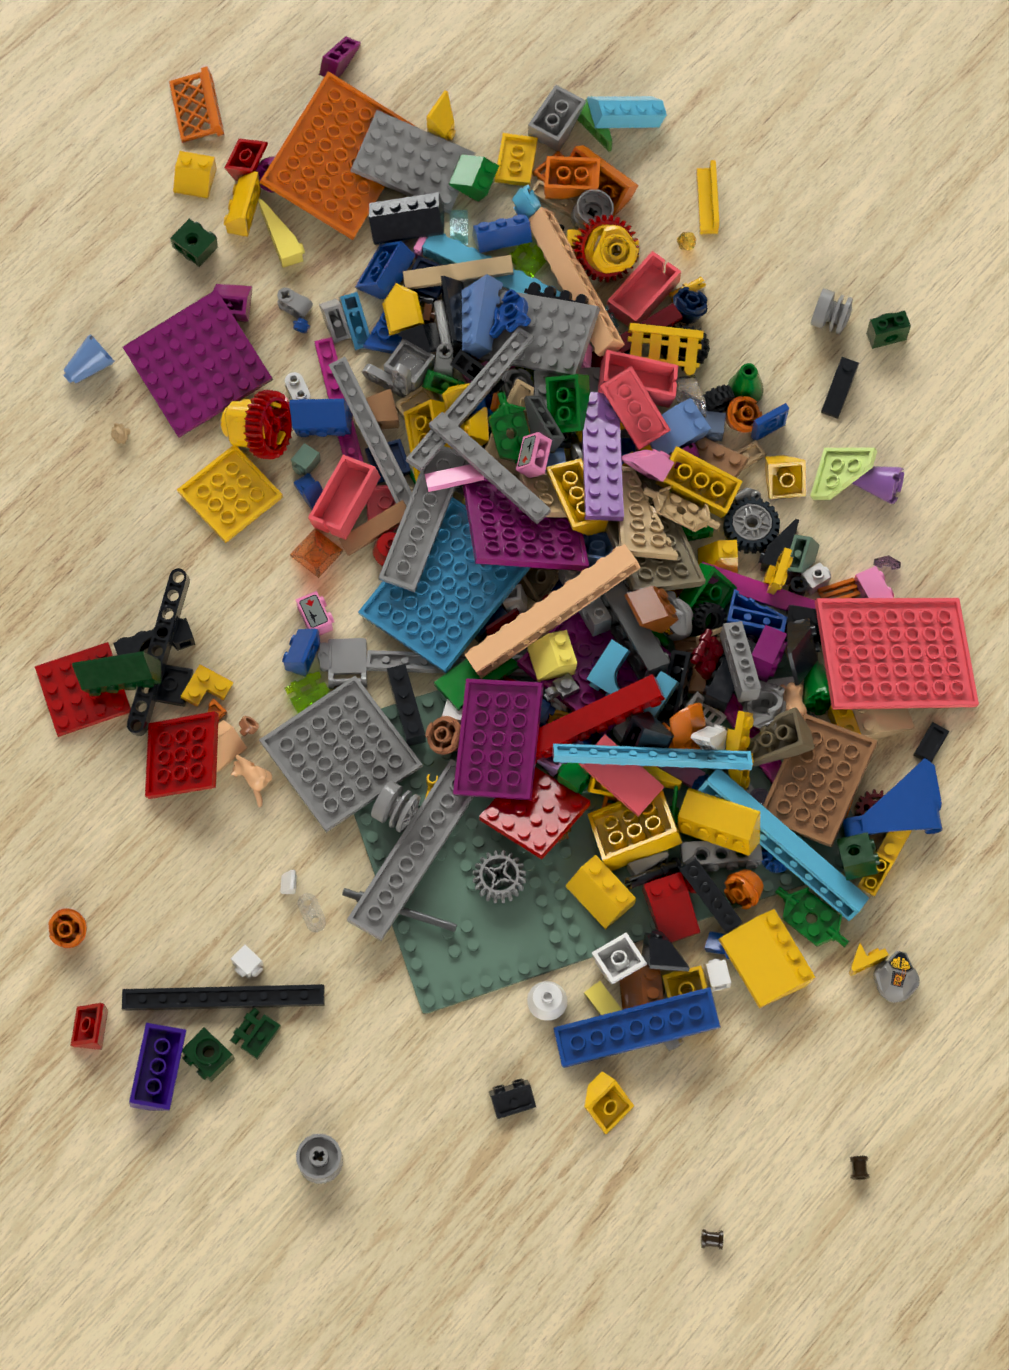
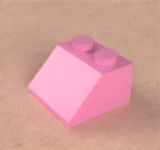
M655 449L652 451L641 450L621 456L624 463L645 477L661 482L664 481L674 464L669 459L670 455Z

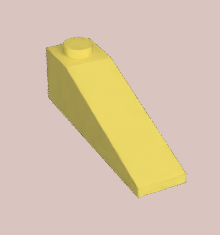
M259 199L260 211L282 267L303 262L302 254H305L302 243H298L295 235L263 199Z

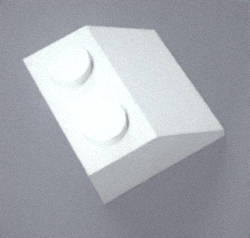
M627 932L592 952L596 965L611 984L647 965Z

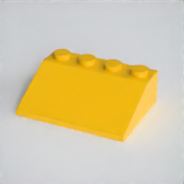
M663 789L639 816L635 815L621 801L587 814L602 860L611 871L624 867L630 862L652 856L683 843Z
M775 909L755 917L718 939L759 1009L806 987L816 978Z

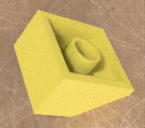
M567 630L548 633L527 647L537 682L559 678L568 673L570 675L575 674L577 660Z

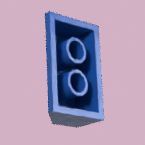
M515 215L508 219L500 218L493 222H481L473 226L472 236L479 253L532 242L531 227L527 215Z
M402 241L380 244L355 288L378 299H386L394 285L403 281V271H407L412 265L415 254Z
M344 398L289 400L292 428L297 436L309 437V435H317L319 437H326L327 435H336L342 437L351 434L353 414Z

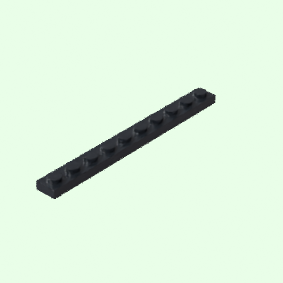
M324 984L122 989L123 1011L325 1006Z

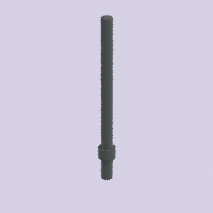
M344 888L342 893L343 896L355 899L356 902L364 894L363 891L356 892ZM405 907L399 913L453 932L457 929V924Z

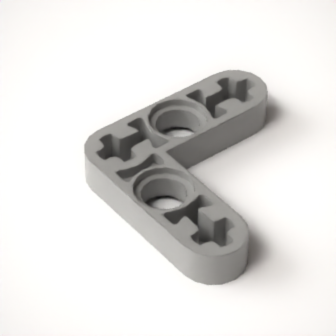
M397 363L392 370V375L372 364H367L362 370V374L368 380L387 390L391 389L392 393L402 398L409 395L412 391L411 372L403 364Z

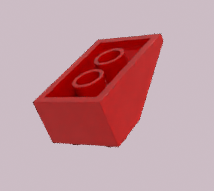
M681 872L643 884L642 892L657 931L663 932L671 943L700 933L691 898Z

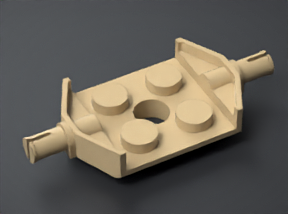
M646 486L643 494L653 498L652 501L654 502L656 513L694 532L704 527L707 528V526L718 531L721 523L711 519L706 503L702 509L696 504L670 493L669 491L672 486L660 489L659 492Z

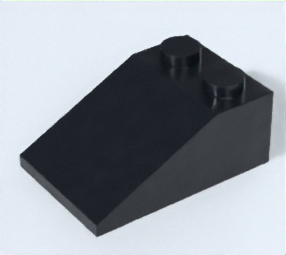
M810 618L787 622V654L795 686L800 685L818 661V652H821L820 642L815 640V636H817L816 626L812 625Z

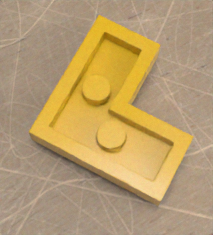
M199 664L183 691L181 699L196 707L199 706L206 692L224 700L234 682Z

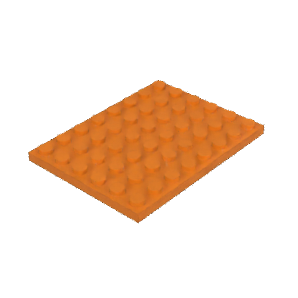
M328 71L263 175L260 183L353 240L369 214V203L376 202L385 187L351 172L353 163L376 111L379 110L408 124H413Z

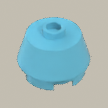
M529 184L523 188L521 187L512 198L515 204L513 208L517 215H527L528 219L542 207L533 190L529 191L531 189Z

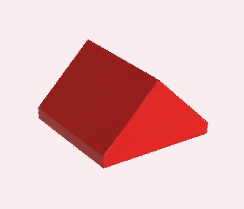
M104 1003L77 1006L70 1046L102 1050L108 1009Z

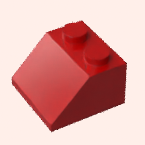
M239 138L224 169L235 181H238L242 176L254 172L268 145L267 141Z

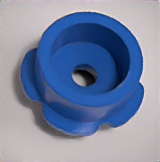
M298 318L297 321H293V329L298 332L307 333L308 329H310V325L305 319Z

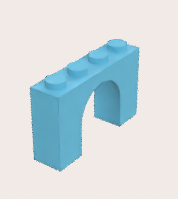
M611 640L587 677V680L590 681L589 686L597 691L600 688L607 692L605 696L620 690L617 683V674L630 651L614 640ZM660 671L656 679L665 700L661 701L662 703L657 707L644 709V712L649 711L656 719L679 685L678 681Z

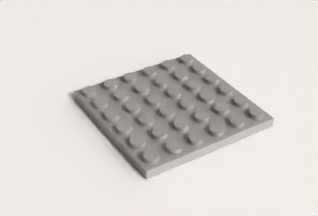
M356 675L259 739L264 749L326 833L375 800L389 781L398 784L423 767L421 761Z

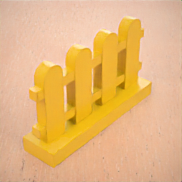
M637 323L629 324L628 333L632 334V337L628 336V342H631L630 355L641 357L642 344L645 343L649 344L648 357L643 358L684 367V373L688 376L693 375L696 368L700 367V363H696L697 351L698 349L701 350L702 344H698V341H702L704 331ZM643 335H649L650 339L643 338ZM662 337H667L669 339L668 341L662 340ZM680 339L687 340V343L680 342ZM661 345L668 346L667 359H660ZM679 347L686 348L685 361H678Z

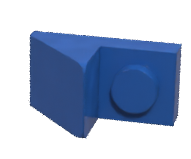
M308 473L294 481V486L312 510L323 489L319 481H315L311 474Z

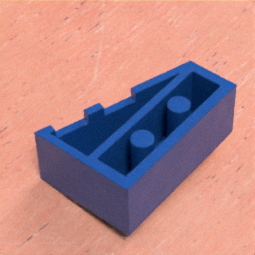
M734 589L727 623L742 621L746 637L759 640L765 625L784 632L787 617L767 606L763 607L757 604L754 599H748Z

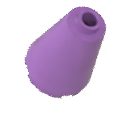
M873 466L872 469L852 484L890 504H895L898 499L895 495L897 492H901L904 472L901 471L904 468Z

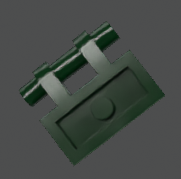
M253 1007L251 1012L244 1016L245 1020L240 1027L234 1030V1035L230 1042L236 1045L240 1039L244 1040L241 1049L258 1060L280 1030L281 1025L265 1014L258 1020L256 1017L260 1011ZM252 1024L255 1026V1028L252 1030L250 1035H248L245 1032Z

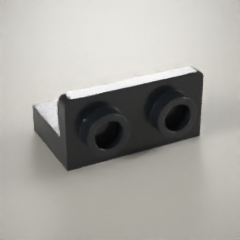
M517 1079L510 1085H497L492 1088L493 1090L489 1091L497 1119L536 1108L528 1080Z

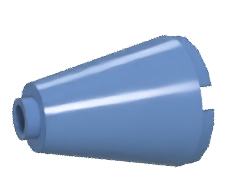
M90 334L63 369L66 372L63 376L70 383L74 381L76 384L112 365L115 361Z

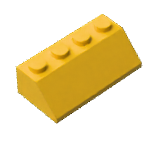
M430 399L403 412L410 453L431 430L429 423L441 412H446L444 402ZM413 467L415 481H417L420 471Z
M676 446L669 458L674 462L664 481H656L655 484L663 488L672 486L670 492L701 508L706 503L710 513L723 518L728 513L743 481ZM676 462L682 463L677 469L674 468Z
M582 459L546 467L548 476L572 530L587 536L605 532L607 520H585Z
M688 788L678 815V831L749 856L760 843L761 811Z

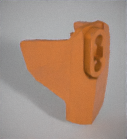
M701 703L690 704L670 718V727L665 722L662 723L674 735L669 748L701 749L691 739L693 733L706 727Z

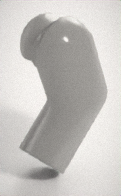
M745 488L736 494L733 501L735 503L739 499L743 501L745 497H748V500L751 497H755V500L761 498V493L755 489Z

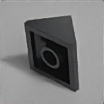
M436 323L422 324L401 331L398 336L428 353L436 352L437 347L441 344Z

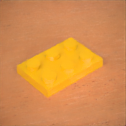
M503 133L497 163L499 168L495 175V182L519 186L529 184L530 186L538 137Z

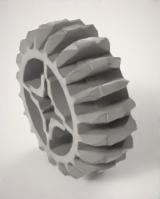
M497 850L494 851V856L486 853L487 860L481 857V864L476 863L475 868L477 870H473V875L476 876L473 878V883L477 884L475 890H481L479 895L482 897L487 894L486 900L489 901L492 897L495 904L497 899H501V902L504 904L506 897L509 901H512V894L518 897V890L523 891L524 886L522 884L526 883L524 878L526 871L522 870L524 868L523 863L518 864L519 858L516 857L512 860L513 854L509 853L508 856H505L504 850L501 852V855H498ZM494 864H501L498 868L491 867ZM508 867L514 871L516 875L515 880L511 879V876L507 874ZM503 872V879L500 877V880L496 882V875ZM484 873L492 879L491 887H488L484 882ZM501 886L509 887L505 890H497Z

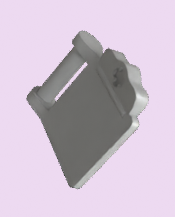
M365 638L329 639L328 643L323 642L320 644L317 658L320 663V670L323 672L328 671V689L339 687L349 680L334 679V675L361 674V678L358 679L367 688V644Z

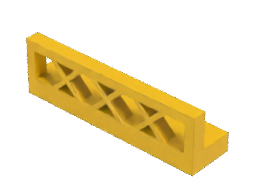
M710 160L709 168H697L696 171L700 234H718L720 223L716 160Z

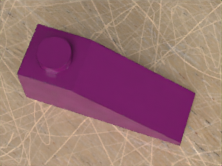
M345 36L322 57L319 75L325 77L329 71L339 78L361 46V42Z

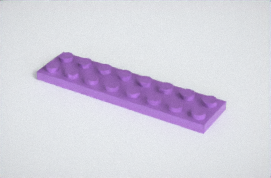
M590 392L584 429L582 431L585 520L623 521L620 420L604 393Z

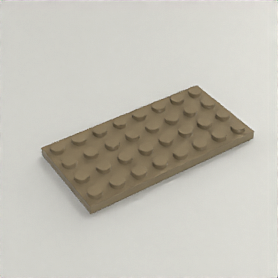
M636 471L642 483L643 491L646 486L658 492L660 489H663V487L655 484L657 480L649 479ZM649 497L648 501L654 507L653 498ZM657 513L664 526V532L670 538L671 546L674 551L676 550L678 558L677 560L635 557L641 568L626 578L631 592L649 586L663 588L665 591L700 587L705 584L706 580L682 526ZM608 521L605 530L614 549L619 546L618 521Z

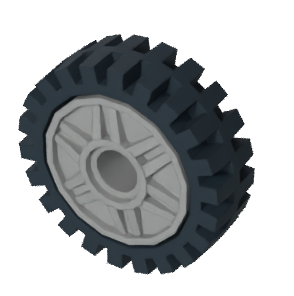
M745 497L743 501L739 499L736 501V504L733 503L730 506L724 519V535L726 540H737L739 552L741 550H744L746 554L749 551L752 554H756L757 551L759 553L764 552V549L778 536L780 529L779 514L777 511L775 512L773 505L769 506L770 503L768 501L764 503L761 498L755 500V497H751L748 500V497ZM748 524H754L756 527H749Z

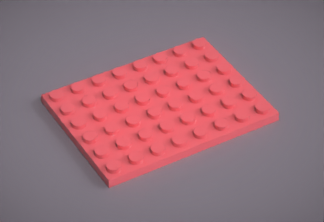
M817 598L814 601L832 710L977 707L979 705L959 598Z

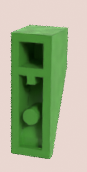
M586 99V104L577 120L610 152L612 151L609 128H595Z

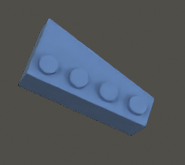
M488 274L462 290V350L477 359H480L492 350L493 338L489 335V332L495 322L494 311L496 304L500 303L498 292L502 289L503 285L502 282Z

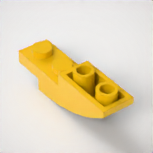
M738 711L735 730L727 729L726 750H747L750 744L749 733L754 722L753 713ZM751 753L752 762L754 763L753 753ZM728 769L730 778L746 791L750 784V770Z
M912 830L887 833L876 852L880 865H877L878 874L862 877L857 886L858 888L875 897Z

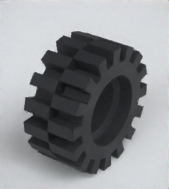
M719 385L717 388H712L711 391L703 394L700 402L705 411L723 413L722 411H726L730 402L736 397L729 385H722L721 387Z
M703 602V604H698L699 608L695 607L693 609L695 614L693 613L692 629L698 635L704 634L706 629L713 630L722 627L723 623H727V620H724L727 614L724 613L725 610L720 605ZM711 613V624L706 627V618Z

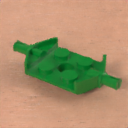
M505 392L497 394L500 402L499 408L488 417L499 458L513 461L516 464L518 463L523 437L530 435L523 412L526 408L509 404ZM507 429H511L514 432L513 439L507 437Z
M781 886L775 891L776 894L784 899L783 902L785 903L782 920L816 947L830 941L834 942L835 940L844 948L849 943V940L839 932L842 914H837L808 891V887L792 894L785 891ZM813 914L816 916L817 921L809 923L806 920V916Z

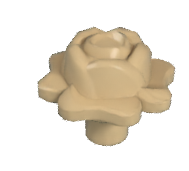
M114 423L111 437L118 444H125L126 440H128L127 435H130V429L124 428L122 423Z

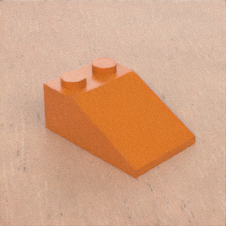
M547 156L544 184L545 199H567L581 196L583 192L590 189L599 190L601 158Z

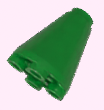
M751 363L742 365L728 382L735 397L748 396L755 399L757 403L762 398L764 391L763 383L757 368Z
M819 660L804 678L803 704L808 711L815 712V715L825 714L830 706H832L826 669Z

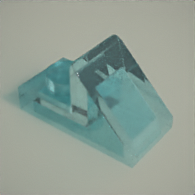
M451 210L450 238L459 240L463 245H468V210Z

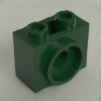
M190 218L170 238L172 247L187 260L192 261L199 267L218 248L216 235L211 231H206L199 222H194Z
M905 310L896 313H886L877 318L870 319L866 334L872 349L907 340L911 324Z
M868 832L837 839L846 880L878 874L877 865H880L877 853H873V851H876L874 839H869Z
M205 1027L182 1050L184 1055L182 1059L190 1067L194 1065L198 1069L196 1073L203 1080L208 1078L211 1082L235 1059L233 1054ZM208 1049L214 1050V1054L211 1057H205L204 1053Z

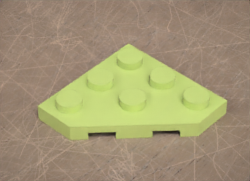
M824 448L810 497L813 500H831L873 468L877 450L875 448Z

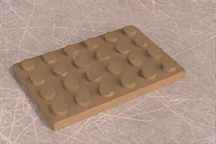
M804 713L803 718L811 730L815 749L783 760L763 806L795 834L832 848L878 742L875 739Z

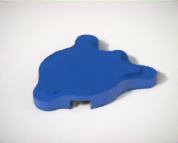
M513 289L505 293L502 299L504 303L499 309L496 307L494 311L495 322L489 332L492 338L499 337L505 329L511 333L518 326L525 327L531 323V319L527 315L528 302Z

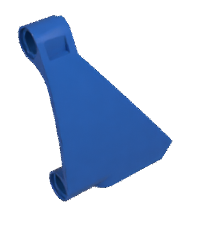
M924 758L862 816L844 819L845 837L868 832V835L907 830H925L926 834L941 832L943 829L939 811L941 810L942 801L935 765Z

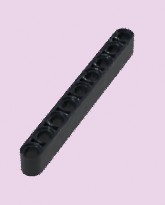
M181 568L172 570L169 575L147 652L161 662V682L190 584L189 576ZM184 575L183 581L177 583V576ZM174 593H178V599L175 601H171V595ZM173 611V617L165 619L166 613ZM168 630L167 636L160 638L161 631ZM158 648H162V654L155 656V651ZM161 683L154 684L149 693H144L145 687H137L127 721L128 730L136 736H143L148 730V723H150ZM146 703V710L139 712V706ZM136 722H141V728L137 731H134V724Z

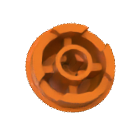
M748 396L734 398L726 410L725 420L727 425L739 432H751L754 420L762 416V411L760 412L756 404L757 401Z
M743 869L728 875L724 882L726 885L724 890L726 897L732 904L736 902L742 905V909H749L755 906L764 888L760 877L749 869Z
M69 908L61 909L54 913L49 920V937L57 946L74 948L84 940L87 922L79 912Z

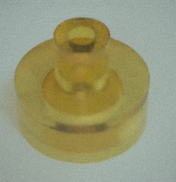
M691 232L681 233L677 238L679 247L682 250H692L696 244L695 235Z

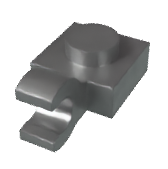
M568 673L554 680L552 686L545 689L546 694H544L547 702L558 696L563 700L579 692V686Z

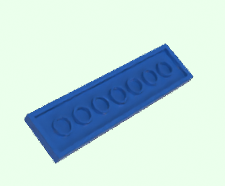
M709 987L554 1027V1033L562 1067L566 1068L721 1028L712 990Z

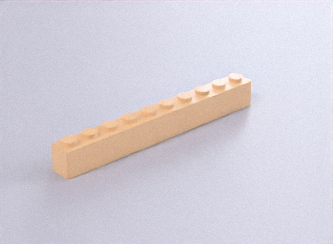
M540 207L528 219L531 234L537 240L536 244L542 249L543 257L549 262L552 273L556 275L558 285L563 290H568L572 293V300L575 301L579 294H584L588 297L587 304L600 308L590 339L594 346V352L600 357L604 356L606 350L617 352L625 345L581 263L576 259V254L572 251L573 249L553 212Z
M625 544L614 548L609 555L598 559L596 564L581 571L580 575L576 578L568 580L563 587L552 591L547 598L535 603L527 612L519 614L514 621L503 625L498 632L487 636L482 643L470 648L465 654L466 658L482 679L639 570L641 567Z

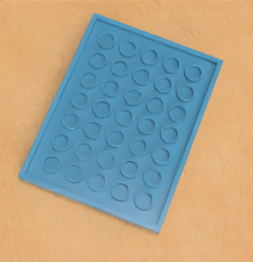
M452 497L416 591L412 592L382 582L358 613L413 652L447 673L531 567L475 564L466 505Z

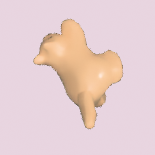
M794 682L788 683L787 686L781 684L780 686L784 688L783 700L786 702L785 711L796 707L802 717L804 713L807 714V708L803 704L802 698L803 685L795 686Z
M236 754L235 758L238 761L234 762L231 775H234V777L240 775L246 779L249 786L253 789L257 805L260 808L263 802L260 791L272 781V774L270 771L258 765L255 766L253 762Z

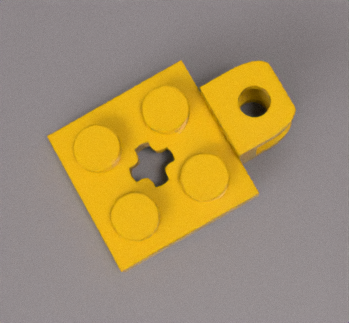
M784 548L778 557L776 566L769 565L763 579V583L769 584L767 593L774 595L785 584L788 576L787 570L793 561V557L790 556L791 549Z

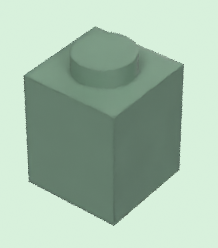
M304 443L291 459L292 469L299 475L311 473L321 461L320 453Z

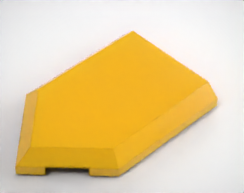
M396 283L382 303L390 336L424 324L418 294Z

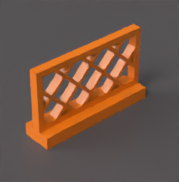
M208 66L201 68L199 73L169 81L182 143L215 133L218 136L224 135L213 77ZM201 79L197 87L191 85L194 80ZM183 84L185 86L179 92L175 90L176 85ZM188 88L195 90L190 97L185 95ZM198 93L204 95L200 102L195 100ZM182 97L188 100L183 107L178 105ZM192 102L198 105L193 112L188 110ZM202 107L207 109L203 117L197 114ZM185 112L191 115L187 121L181 119ZM195 117L200 119L197 126L190 124ZM205 122L210 124L211 127L207 130H202L200 128ZM188 127L194 129L190 135H184Z

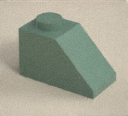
M794 535L790 548L792 550L790 556L793 557V561L787 570L788 572L803 574L815 563L820 545L812 537Z

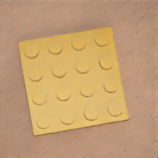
M231 446L177 489V492L225 543L283 498V494L237 446Z

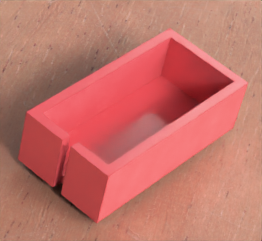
M652 251L607 300L606 311L628 327L630 323H641L651 315L680 282L681 271L668 262L665 273H663L665 259Z
M606 350L600 366L599 393H603L599 387L601 384L632 366L655 405L670 408L676 397L678 365Z
M343 455L308 517L313 527L327 533L330 531L332 535L346 540L381 477L376 467Z

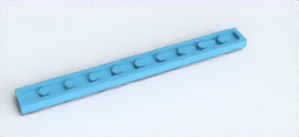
M553 743V762L738 770H752L753 765L751 751Z

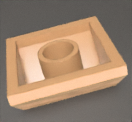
M224 720L218 723L217 772L234 760L236 754L240 755L247 749L233 726Z

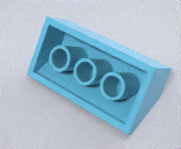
M653 96L587 97L595 128H659L667 116L663 100Z

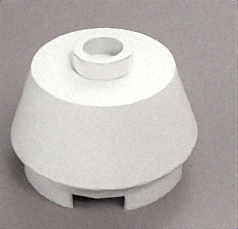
M544 981L532 987L527 997V1005L530 1012L536 1018L550 1021L557 1019L564 1013L567 1007V995L564 989L557 983Z

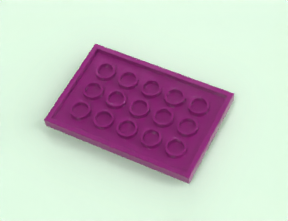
M466 679L453 789L454 795L519 800L532 799L543 683Z

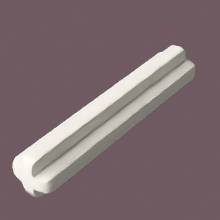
M442 300L434 302L441 344L447 343L451 345L444 303Z

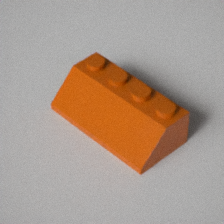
M585 145L574 147L569 156L601 158ZM601 158L599 190L610 196L614 206L613 216L615 217L631 200L639 185Z

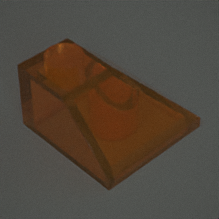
M314 528L290 556L319 578L342 554L343 549Z

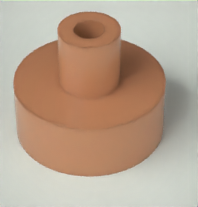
M243 716L239 722V726L242 728L240 734L246 736L248 733L255 734L259 728V724L249 716Z

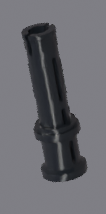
M673 857L671 861L666 863L660 862L655 868L626 877L625 884L630 883L626 887L631 890L645 883L681 872L678 866L682 863L677 857Z

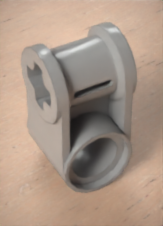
M281 288L277 293L279 308L296 319H304L313 306V303L307 297L294 292L290 288Z
M442 343L437 347L434 372L453 378L454 367L450 365L453 361V348L450 344Z

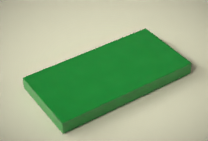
M511 658L482 679L503 680L517 670L519 666ZM465 659L434 682V686L458 711L463 708L466 679H481L468 659Z

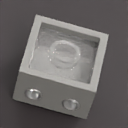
M403 339L384 364V371L392 375V370L397 363L406 366L411 372L413 392L423 384L427 370L432 371L434 369L435 355Z

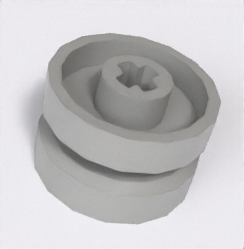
M313 1134L300 1143L296 1152V1162L301 1174L308 1181L316 1184H326L339 1175L343 1166V1155L338 1143L332 1137L325 1134ZM323 1157V1161L320 1162L317 1158Z

